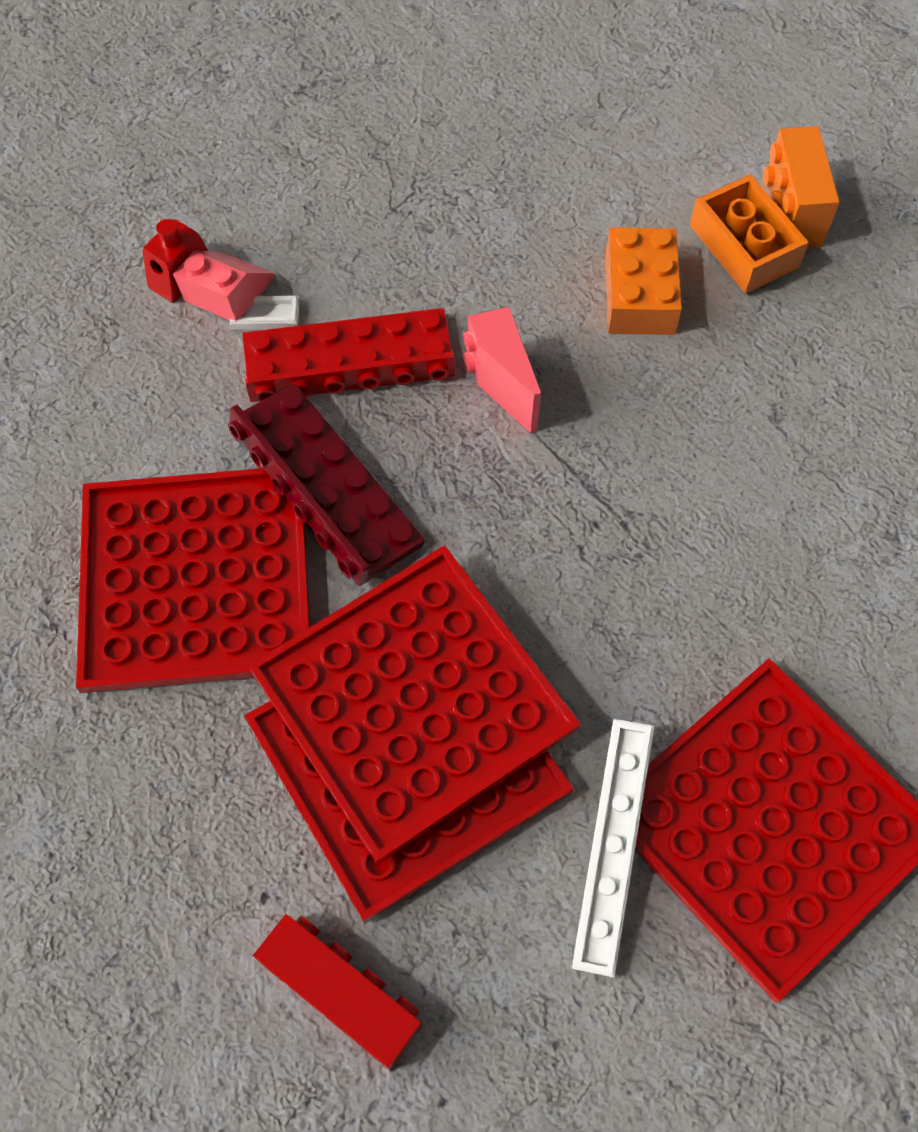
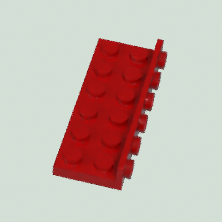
M444 308L242 332L247 376L245 378V385L250 402H260L293 383L307 397L314 394H337L345 390L374 389L378 386L407 385L416 381H440L448 377H455L454 352L451 350Z

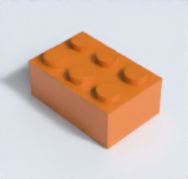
M819 126L780 128L776 142L772 143L770 147L769 165L765 166L763 171L764 185L769 187V196L808 240L807 248L822 247L839 205V199Z
M751 174L696 199L690 227L744 294L800 268L809 244L808 240Z
M609 227L605 253L608 334L675 335L682 310L676 228Z

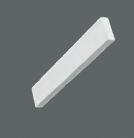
M618 719L613 720L572 969L615 978L654 733L653 725Z

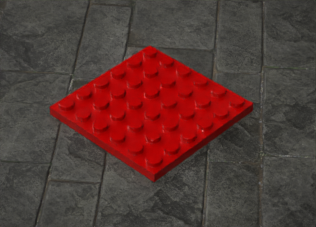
M264 468L83 484L76 689L79 693L253 678L254 676L248 667L249 664L310 627L305 523L298 519L293 510V504L285 495L281 496L275 490L271 477Z
M445 545L248 665L258 684L377 865L579 730L581 725Z
M768 658L649 763L635 852L776 1004L918 865V801Z
M269 701L244 715L253 734L364 924L573 792V787L552 756L546 751L377 865L272 703Z

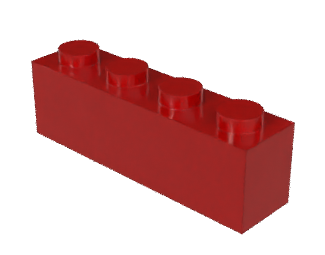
M285 914L252 956L391 1071L422 1029V1023L416 1018L420 1011L401 995L394 1001L382 990L386 983L366 968L361 974L349 964L353 957L333 941L327 947L317 939L316 936L320 930L306 918L300 915L295 921L288 914Z

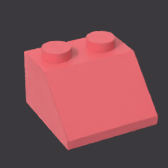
M192 251L173 273L184 301L229 321L233 319L236 322L239 317H243L252 307L256 296H261L275 278L273 272L222 251Z

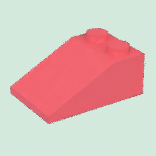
M505 307L468 316V331L463 332L467 352L463 353L467 372H473L477 385L530 433L537 432L541 391L510 308Z

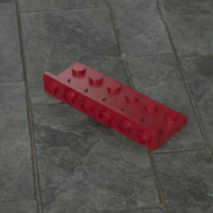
M295 383L244 411L238 404L230 408L228 428L233 438L237 442H243L248 448L254 464L259 469L264 468L271 477L275 490L281 496L285 495L293 504V510L298 519L310 525L315 532L319 545L324 550L331 551L337 559L338 566L344 576L349 579L352 578L359 587L423 547L425 542L423 536Z

